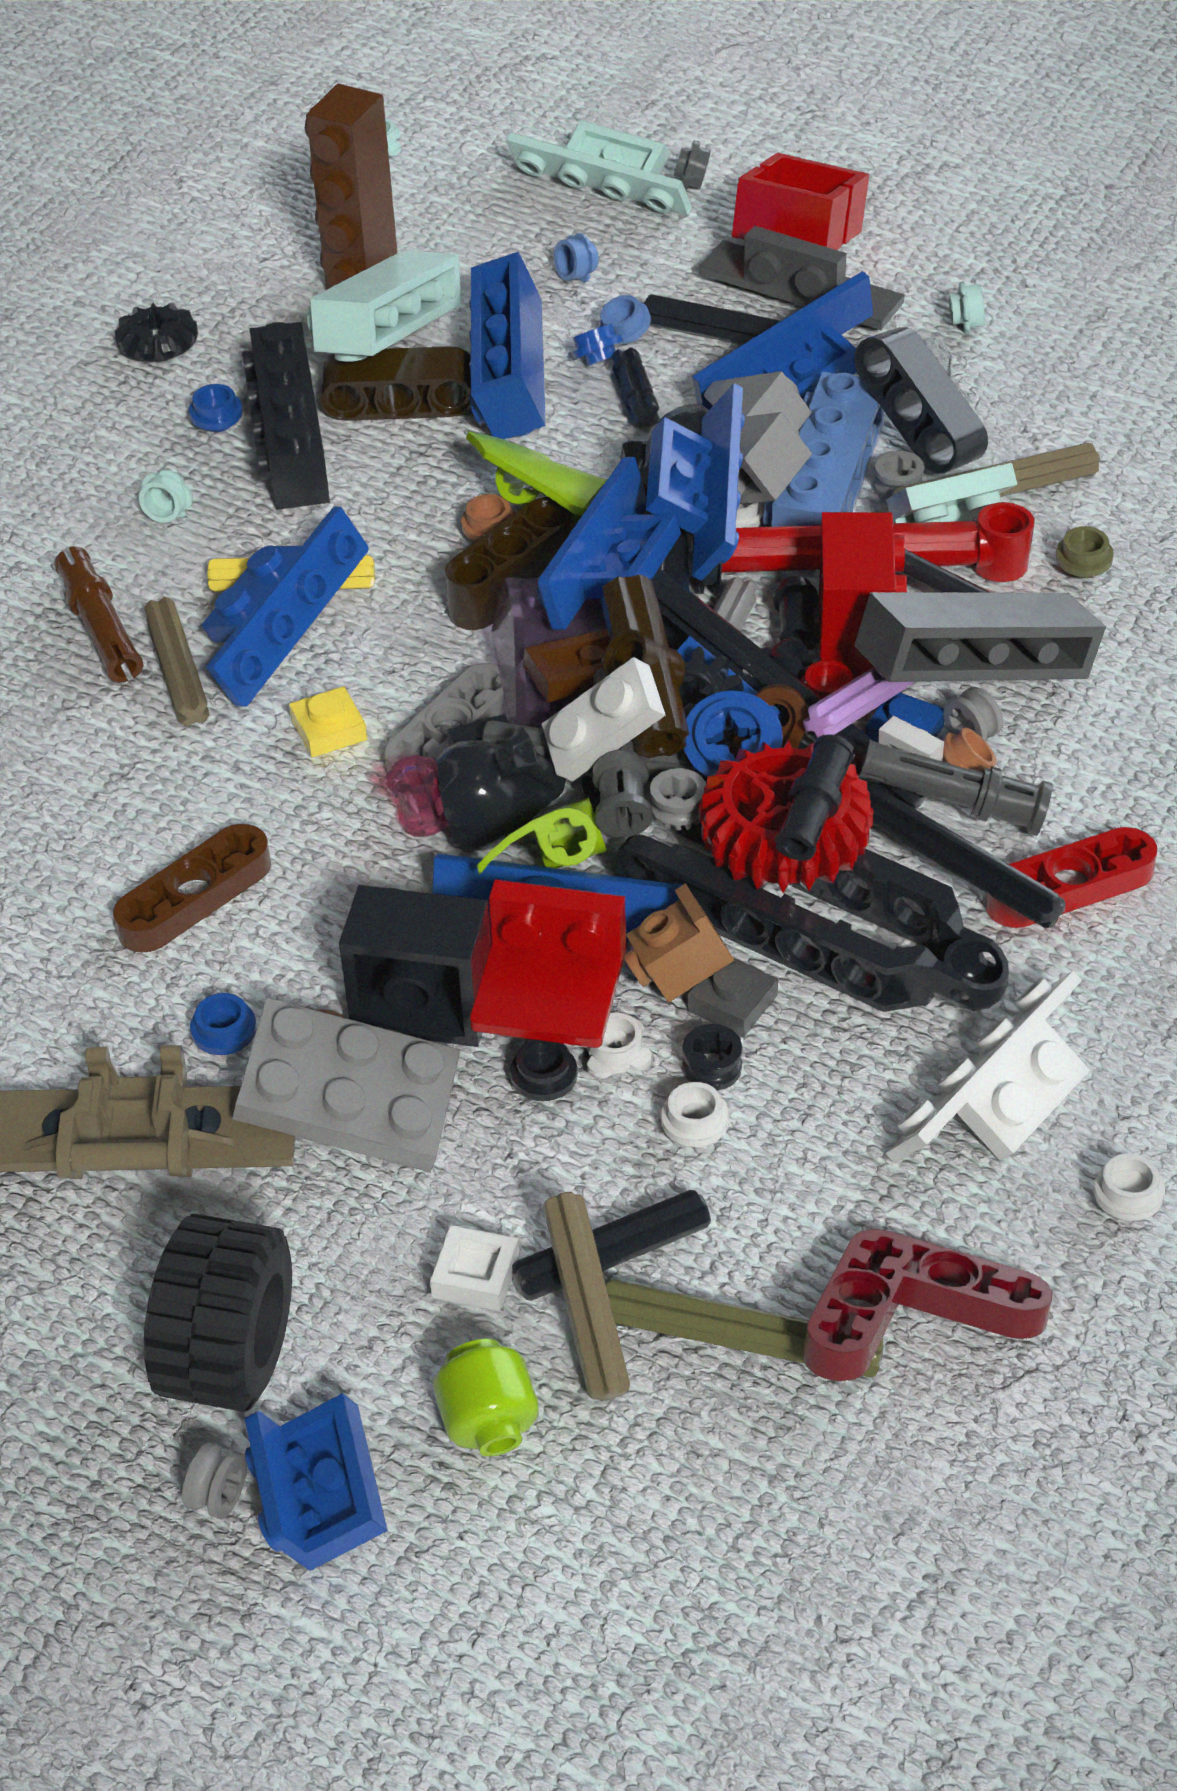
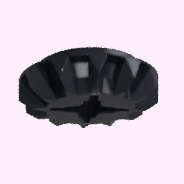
M152 303L146 309L134 307L132 315H125L119 318V327L114 331L119 350L126 356L141 361H164L177 357L188 351L198 338L197 322L193 320L190 310H178L174 303H169L164 307H157ZM161 329L158 330V335H153L152 330Z

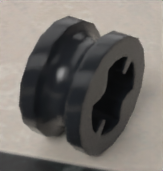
M718 1024L701 1025L691 1030L684 1038L682 1046L684 1057L682 1069L685 1078L689 1082L708 1084L717 1091L734 1085L740 1078L742 1071L741 1056L743 1046L740 1037L734 1030ZM717 1053L719 1054L720 1061L708 1062L706 1061L705 1054Z

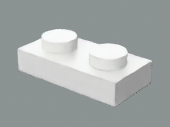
M633 657L542 723L557 775L574 781L591 769L600 756L607 752L618 750L666 716L648 664Z

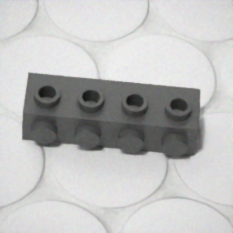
M870 592L854 646L873 665L874 670L885 677L888 682L1088 679L1106 626L1069 593Z

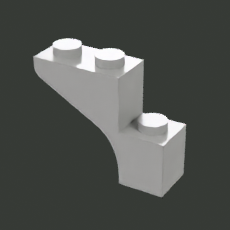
M782 371L713 381L704 393V397L711 406L719 400L733 383L743 387L742 413L745 415V422L740 437V452L743 453V461L738 475V491L741 493L740 504L776 501L812 455L800 438L798 431L811 415V410L800 397L797 386Z

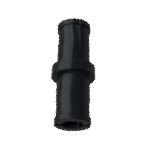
M822 735L817 738L804 774L794 780L788 792V799L791 805L780 830L774 838V842L777 843V850L790 859L806 861L815 855L816 845L827 819L837 813L842 802V795L839 789L849 765L854 760L855 753H852L854 748L847 740L836 735Z

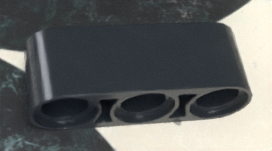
M898 327L866 338L859 343L854 355L855 368L859 377L914 454L923 460L924 467L928 471L935 474H944L972 463L984 455L988 446V435L982 421L915 330L908 327Z

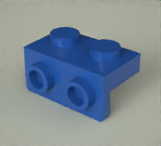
M344 1393L281 1426L261 1411H257L245 1418L250 1446L245 1450V1459L252 1476L258 1483L263 1507L258 1513V1523L263 1537L274 1551L285 1553L311 1571L388 1531L359 1407Z

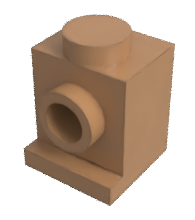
M686 883L675 890L680 899L665 910L652 913L640 926L626 934L633 947L625 953L624 959L643 988L654 981L668 1003L734 961L717 930Z

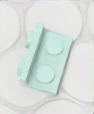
M1008 463L908 487L886 500L889 512H893V523L972 521L974 517H978V513L983 507L1001 502L1000 493L1018 484L1013 465Z

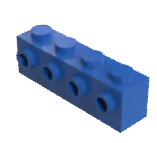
M519 251L471 267V299L469 300L471 311V330L469 331L471 341V361L469 362L471 394L469 395V400L478 424L486 423L492 436L503 440L514 436H525L535 429L546 426L542 299Z

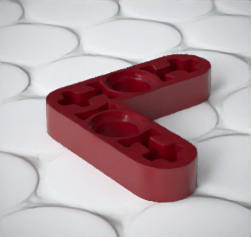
M881 1229L864 1230L856 1233L850 1240L808 1321L803 1360L806 1367L814 1374L828 1380L850 1381L861 1377L867 1371L898 1305L1016 1339L1033 1338L1040 1335L1047 1326L1053 1291L1046 1281L1028 1271L892 1231ZM875 1264L881 1265L879 1274L868 1269H872ZM933 1280L953 1281L963 1287L945 1286ZM843 1300H862L873 1304L874 1307L855 1306ZM839 1333L850 1337L844 1340L842 1345L835 1344Z

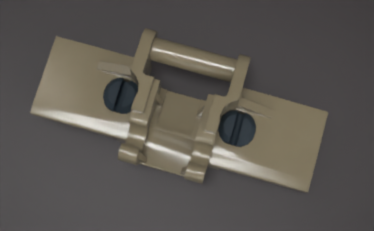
M182 1045L160 1047L161 1072L157 1076L119 1077L111 1063L108 1047H87L85 1057L89 1077H82L79 1080L78 1089L0 1091V1172L57 1171L60 1179H83L84 1171L168 1170L170 1176L192 1177V1172L195 1168L293 1166L296 1136L232 1119L241 1086L187 1087V1072Z

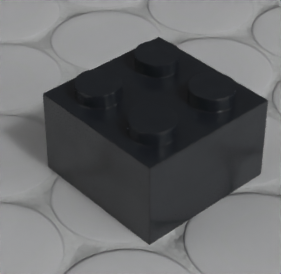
M358 885L339 940L349 1019L427 1041L479 1047L482 1032H475L471 1029L470 1016L491 949L488 900Z

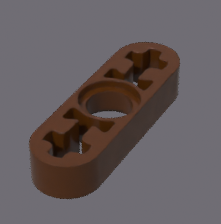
M250 824L228 826L122 896L113 909V917L120 943L125 948L134 952H151L160 949L260 881L271 868L266 834L260 828ZM192 880H201L209 884L204 891L193 895L182 894L177 891L182 884Z

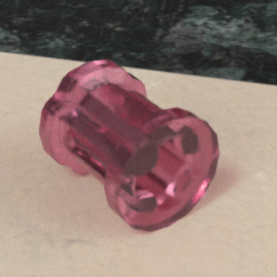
M420 755L404 757L395 762L391 770L386 774L385 779L388 791L394 798L399 800L401 806L398 811L401 828L405 833L414 837H427L444 830L448 823L445 818L438 786L437 762L433 758Z

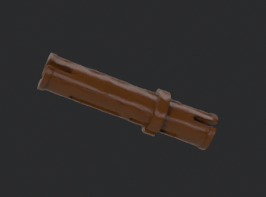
M69 547L75 564L70 565L64 551H61L54 561L55 570L67 588L66 601L71 611L75 615L80 616L105 665L108 677L117 683L128 682L121 665L126 663L133 678H136L143 669V660L136 651L111 602L113 594L104 577L97 575L90 556L85 549Z

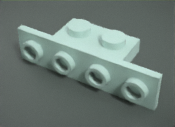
M582 120L579 121L566 148L512 132L509 133L506 139L517 166L530 175L541 176L545 174L559 178L574 188L587 186L601 190L616 200L625 201L628 198L646 203L650 208L661 213L674 211L688 216L692 209L682 181L660 175L669 156L664 143Z

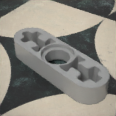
M491 663L477 664L461 673L387 743L385 759L387 776L390 782L400 789L410 791L422 790L433 785L439 779L436 760L443 750L449 747L447 732L439 731L435 727L444 721L454 720L463 724H469L502 714L506 715L513 706L510 673L505 668Z

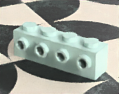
M403 250L310 298L311 305L308 310L307 322L308 328L313 334L314 352L334 353L335 359L339 361L362 360L367 356L377 354L460 306L459 254Z

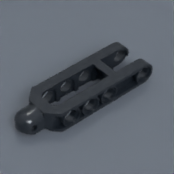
M702 776L707 785V778ZM691 823L692 828L687 830L685 825L681 826V830H676L687 839L705 847V842L701 837V823L697 826ZM641 834L633 835L626 839L611 858L612 870L616 877L679 885L686 883L719 935L882 1012L928 1005L935 996L955 1006L972 1011L989 1009L1002 999L1008 985L1009 967L1003 950L994 940L964 927L960 908L951 886L866 848L864 855L857 856L853 870H839L833 884L817 878L810 892L800 883L789 885L919 944L918 946L902 948L897 945L895 949H892L851 930L852 924L840 919L835 923L796 905L795 898L785 893L782 897H779L764 890V887L769 882L757 890L751 876L734 880L729 866L716 867L715 861L676 843L670 847ZM639 859L645 862L652 869V871L646 868L639 861ZM847 872L860 877L866 883L868 889L858 885ZM902 897L917 903L925 915L913 910ZM746 909L753 912L761 920V922L753 918L746 911ZM799 933L809 938L817 948L807 943ZM983 952L990 953L993 956L995 963H992L989 960H987L984 957ZM856 960L865 964L874 974L863 969Z

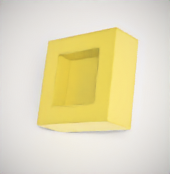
M345 686L289 703L291 721L311 758L367 740L365 721Z

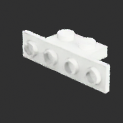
M1074 970L1051 985L1043 977L1030 986L1014 1002V1005L1021 1012L1011 1022L1006 1017L1002 1018L978 1039L976 1045L983 1052L973 1062L967 1057L962 1059L938 1081L937 1085L943 1091L942 1095L933 1104L928 1099L923 1100L901 1119L897 1127L903 1135L885 1153L894 1164L927 1145L956 1113L1000 1161L1012 1155L1090 1071L1084 1062L1045 1021L1082 981Z

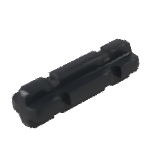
M632 347L625 351L617 349L612 355L614 362L612 370L615 378L618 380L617 383L626 408L629 410L628 414L631 422L639 428L646 424L654 426L660 419L658 415L659 404L653 395L654 391L645 367L642 365L643 362L640 354Z

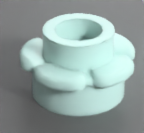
M961 281L958 284V292L949 294L950 316L952 325L963 323L964 332L970 333L971 327L985 325L982 289L980 284L965 286L964 281Z
M164 469L159 474L151 472L143 479L139 503L143 512L152 520L167 523L176 517H184L186 514L185 509L191 507L193 501L191 489L176 472ZM163 491H168L171 495V499L168 498Z

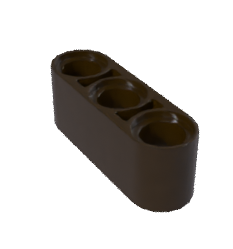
M452 346L386 348L373 356H367L365 359L358 361H339L335 359V354L333 353L327 357L323 365L322 408L329 416L344 421L441 418L463 415L471 408L469 395L471 394V373L469 368L471 355L459 347Z
M549 497L538 498L528 503L452 558L445 568L450 621L457 627L466 630L484 629L494 624L537 591L540 576L575 527L574 514Z

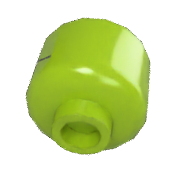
M476 1339L455 1347L445 1356L444 1365L441 1366L433 1379L434 1395L448 1438L461 1448L479 1449L480 1454L483 1456L501 1455L518 1447L523 1440L521 1434L531 1428L539 1415L538 1400L524 1358L511 1347L500 1346V1343L494 1339Z

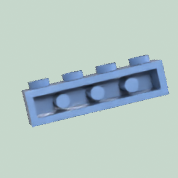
M822 372L815 392H806L804 402L812 413L798 431L800 438L812 455L777 500L765 502L764 525L772 527L816 526L822 523V512L854 511L884 419V410L860 377L849 373Z

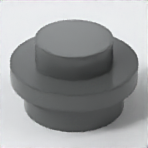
M693 140L690 149L681 147L674 176L682 178L685 190H688L689 186L701 188L711 150L700 147V141Z

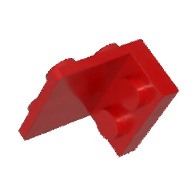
M495 879L489 897L492 945L471 1012V1029L475 1032L583 1047H601L626 953L625 896Z

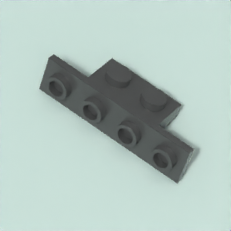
M753 226L745 235V246L722 240L699 265L700 275L720 280L727 285H736L765 294L773 299H782L801 306H807L836 286L850 279L846 277L847 253L757 226ZM870 284L873 316L859 325L882 330L904 304L905 294Z

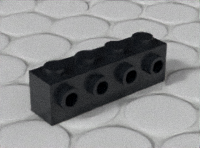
M274 322L262 327L249 328L252 349L243 350L242 356L255 446L257 447L256 453L260 481L271 479L276 510L330 503L324 449L302 322Z

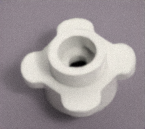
M619 1012L610 1013L602 1046L599 1048L585 1047L588 1049L590 1059L587 1061L589 1073L598 1078H607L612 1073H623L629 1069L634 1071L647 1069L652 1062V1052L644 1047L642 1043V1036L644 1034L643 1024L630 1015Z

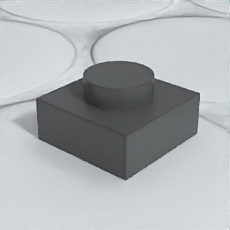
M734 958L733 962L693 987L688 993V1011L713 1024L724 1025L744 1038L778 996V978Z

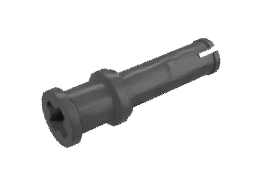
M603 667L593 675L594 685L607 677ZM633 740L623 745L621 750L610 751L600 756L592 770V781L595 788L600 791V803L596 807L595 822L602 832L614 837L637 835L646 830L652 821V808L650 803L644 798V786L647 784L649 777L648 766L642 757L635 752ZM618 771L623 772V778H618ZM621 807H627V818L625 819L621 817Z
M872 740L868 742L859 772L860 779L898 787V789L955 803L959 806L970 808L971 815H975L978 820L986 822L990 817L1008 821L1025 826L1026 832L1038 836L1043 826L1053 788L1052 783L1043 780L1038 785L1002 776V770L997 767L991 766L990 769L984 767L982 772L966 769L923 755L891 748Z

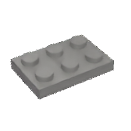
M266 997L232 1119L431 1173L439 1148L460 1049Z

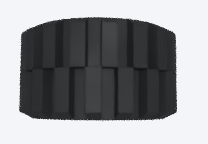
M191 1213L190 1216H186L169 1239L159 1260L146 1311L144 1361L148 1382H150V1388L154 1394L160 1397L241 1412L250 1410L258 1401L275 1370L284 1341L291 1303L292 1261L287 1237L282 1229Z

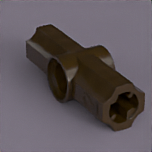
M641 574L632 577L618 576L602 586L604 595L600 600L610 639L603 658V668L608 676L633 657L650 666L666 716L632 740L635 752L645 758L672 756L687 747L686 738L690 734L679 692V687L683 682L685 674V662L681 654L668 647L653 581Z

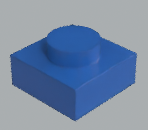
M899 692L879 706L867 723L865 734L878 743L879 729L892 716H895L937 737L945 724L944 708Z

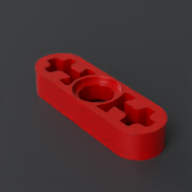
M1120 827L1008 865L1046 886L1063 898L1066 902V907L1062 914L1148 884L1154 875L1158 849L1155 840L1148 833L1137 828ZM1063 870H1075L1084 874L1088 880L1081 884H1067L1060 881L1055 874ZM986 894V911L990 918L998 924L1011 928H1022L1035 924L1032 920Z

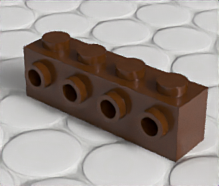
M337 83L309 110L305 120V133L309 137L311 154L310 177L312 182H314L317 206L315 221L319 226L322 250L320 264L324 269L326 290L398 253L383 94Z

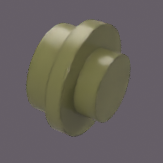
M1080 526L1069 530L1065 534L1064 539L1059 542L1056 549V561L1067 573L1079 578H1090L1101 575L1110 569L1113 563L1114 551L1109 544L1108 536L1103 531L1094 527Z

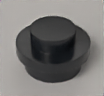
M540 1040L526 1042L519 1049L510 1068L511 1081L514 1088L522 1096L535 1101H551L563 1097L572 1090L578 1077L577 1062L564 1044Z

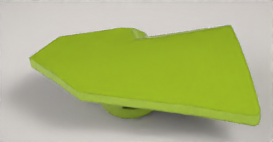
M468 431L466 440L478 450L484 459L498 466L495 478L497 489L504 499L513 504L522 505L538 498L549 497L574 514V521L578 522L607 481L604 478L552 461L540 452L498 437ZM525 483L532 486L528 488H523Z
M589 797L535 817L509 834L487 853L476 867L480 875L488 864L506 847L528 833L531 836H535L546 868L557 869L563 866L577 865L589 857L607 852L602 834L595 822V814Z

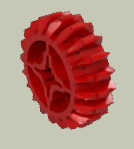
M788 739L783 748L772 749L763 741L757 753L739 749L734 761H720L716 775L707 777V785L704 787L702 802L699 804L701 837L705 842V849L712 851L716 867L729 866L734 880L751 876L757 890L767 882L777 883L782 893L785 892L789 884L800 883L810 892L815 879L819 878L833 884L839 870L852 871L857 856L864 855L865 847L869 843V832L873 826V808L870 807L871 800L870 793L867 790V781L859 779L855 765L850 764L839 789L842 795V802L837 813L827 819L816 845L815 855L809 860L798 861L790 859L779 852L774 838L780 830L791 805L788 799V792L794 780L804 774L814 750V743L804 750L792 747Z

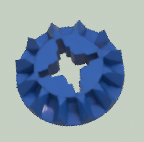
M722 691L701 700L686 718L690 734L686 738L687 747L683 749V752L686 753L687 758L691 762L694 772H700L706 777L716 775L720 761L735 760L733 753H730L727 745H716L715 743L723 740L725 720L728 719L730 720L731 728H735L738 736H748L751 738L742 741L741 749L757 753L763 741L772 749L781 748L783 739L782 727L774 710L761 698L743 691Z

